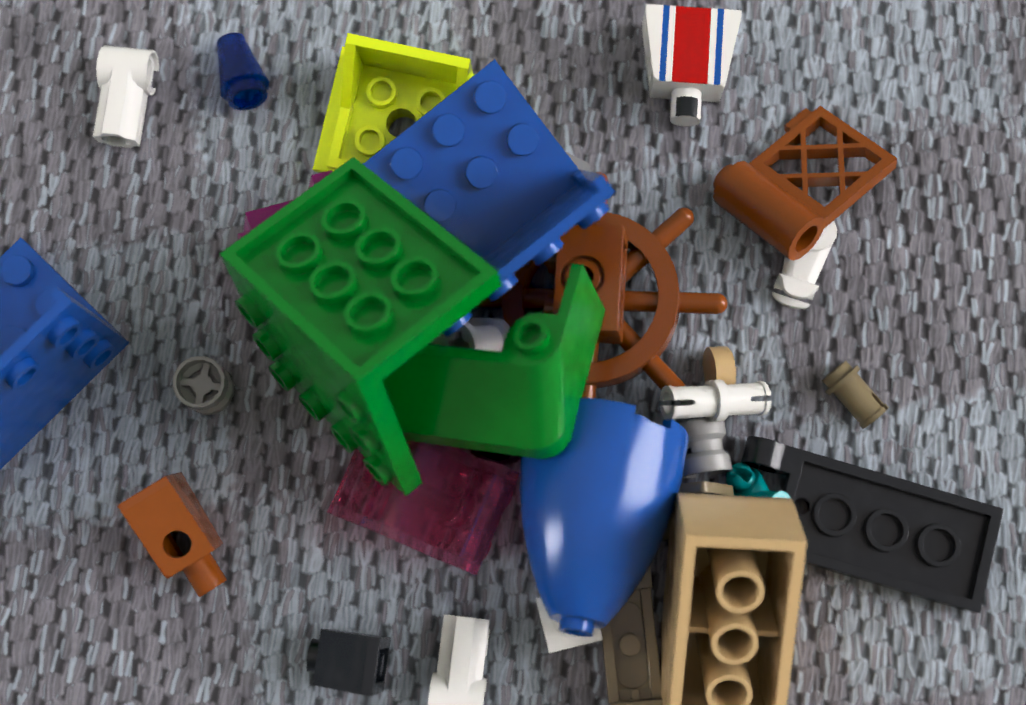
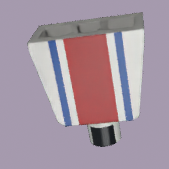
M646 4L642 22V36L650 98L671 99L670 122L672 124L695 126L700 123L701 101H720L731 64L742 10Z

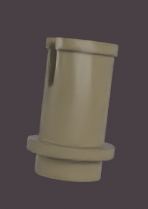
M845 360L822 379L828 387L825 393L827 395L833 393L859 422L860 427L864 429L886 412L889 407L880 400L858 375L857 372L860 370L858 365L852 368Z

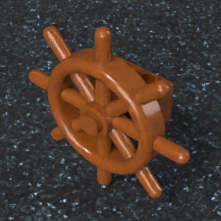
M596 172L602 174L609 183L608 177L604 173ZM679 208L652 233L629 218L609 212L583 230L579 225H574L559 237L564 244L563 247L543 262L548 269V273L555 276L554 289L529 288L534 274L541 266V264L536 265L531 259L513 273L518 282L511 289L494 301H490L487 297L476 307L502 308L504 320L510 327L518 319L527 315L526 308L544 309L546 314L557 315L571 265L583 264L605 308L604 318L582 398L596 399V388L610 387L636 377L643 371L661 390L664 386L668 385L674 387L686 386L660 358L673 337L679 313L721 314L726 310L728 302L726 297L720 293L680 292L674 264L665 248L692 225L694 214L688 208ZM648 265L655 277L658 291H625L626 283L643 267ZM624 311L655 312L653 321L642 338L624 320ZM599 343L619 344L625 351L611 359L598 361Z

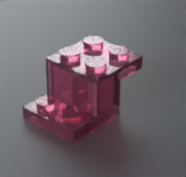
M406 440L423 483L409 495L405 496L391 482L385 486L381 485L366 468L363 459L366 457L359 450L355 449L327 513L370 530L423 555L477 576L483 560L490 551L492 538L504 510L511 502L513 489L520 473L505 465L473 457L456 447Z

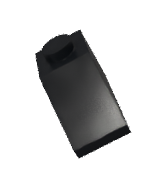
M321 629L320 639L311 640L307 656V671L314 672L313 685L367 696H374L383 692L391 637Z

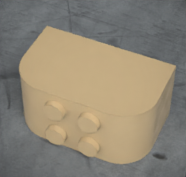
M676 493L675 506L670 520L661 624L660 675L662 705H787L807 548V539L792 499Z

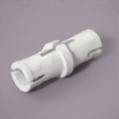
M720 379L708 380L703 386L674 387L668 385L662 388L660 401L680 400L681 403L680 405L660 406V411L665 420L706 417L709 418L710 422L725 421L730 415L756 414L761 416L766 415L770 411L771 401H751V397L769 396L771 391L764 381L726 385Z

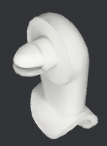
M834 221L823 229L819 240L803 257L792 261L785 256L782 273L778 274L773 288L783 290L790 297L772 292V296L780 304L794 309H805L811 305L796 299L813 300L819 288V285L815 283L837 237V227Z

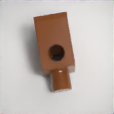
M182 472L162 477L117 505L167 579L183 571L198 597L203 596L227 580L211 554L212 551L223 545V542ZM182 531L189 536L191 548L185 555L179 549L170 532Z

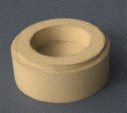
M727 346L707 347L703 354L705 382L721 379L726 385L736 384V366L732 351Z

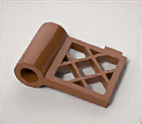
M819 106L813 112L807 108L802 110L785 124L786 134L750 163L740 161L734 165L729 164L720 170L713 182L714 202L792 261L800 259L807 254L819 240L825 227L896 169L897 158L822 106ZM821 126L836 137V144L806 145V137ZM865 157L875 165L868 171L845 172L844 158ZM837 158L838 172L807 173V159ZM801 159V173L779 174L771 168L778 160ZM839 186V195L825 207L808 195V187Z

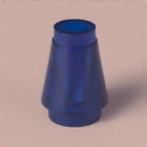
M228 33L221 36L216 43L221 97L228 101L231 108L236 110H249L260 106L268 96V78L246 42L244 35Z

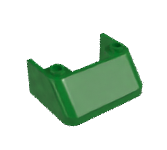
M583 264L571 265L558 314L532 313L521 317L508 330L501 352L428 344L383 379V385L407 441L537 459L550 458L562 452L572 437L580 398L583 396L605 314V308Z

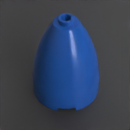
M580 398L572 437L562 452L546 459L521 456L520 501L528 559L537 590L546 611L552 620L560 623V632L574 636L591 637L593 636L594 628L606 627L627 603L653 561L673 514L676 493H679L688 449L689 435L684 427L673 419L663 420L662 425H659L644 416L635 414L636 405L605 399Z

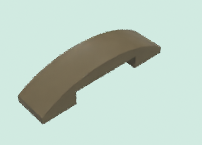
M650 566L627 603L606 627L600 628L603 638L602 649L608 705L663 704L651 594L653 586Z

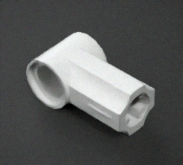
M105 45L101 47L96 64V77L101 91L93 137L98 142L110 146L128 148L140 146L148 95L152 96L156 88H151L154 71H159V59L154 50Z
M444 614L437 672L432 673L428 705H483L487 686V678H483L485 658L488 651L490 620Z

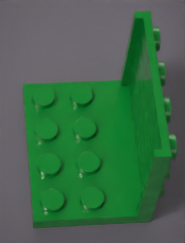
M352 157L219 254L241 296L235 301L238 310L250 325L257 328L258 331L252 337L264 355L273 361L268 366V369L275 380L287 392L294 387L301 394L298 396L300 402L316 421L319 422L325 417L332 424L330 427L332 434L346 451L352 453L355 449L359 450L366 457L363 459L366 468L381 485L385 486L391 482L407 496L421 485L423 481L382 380L489 297L502 284L498 270L355 157Z

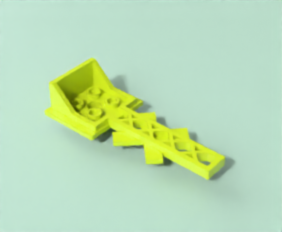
M347 33L345 47L342 46L313 171L319 173L329 170L334 171L352 157H355L362 164L396 138L389 132L391 124L396 119L408 117L416 122L473 77L475 74H473L471 59Z

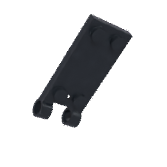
M757 436L747 437L741 462L755 469L785 475L782 491L788 493L794 503L797 499H802L807 503L808 509L806 513H798L807 539L805 564L970 613L981 612L1004 511L1003 508L784 445L771 439Z

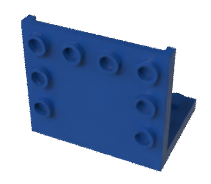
M495 59L363 163V165L498 270L502 286L488 297L490 301H494L505 294L518 282L513 273L531 259L536 265H540L558 252L564 245L559 237L574 225H579L583 230L599 220L610 209L605 201L616 193L602 174L577 168ZM468 312L444 331V336L448 337L458 331L473 315Z
M22 238L17 240L0 257V470L129 344L86 299Z

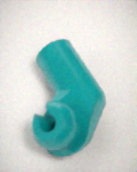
M736 463L732 466L733 470L726 473L727 485H733L734 496L791 499L785 491H770L763 475L757 469H751L746 463Z

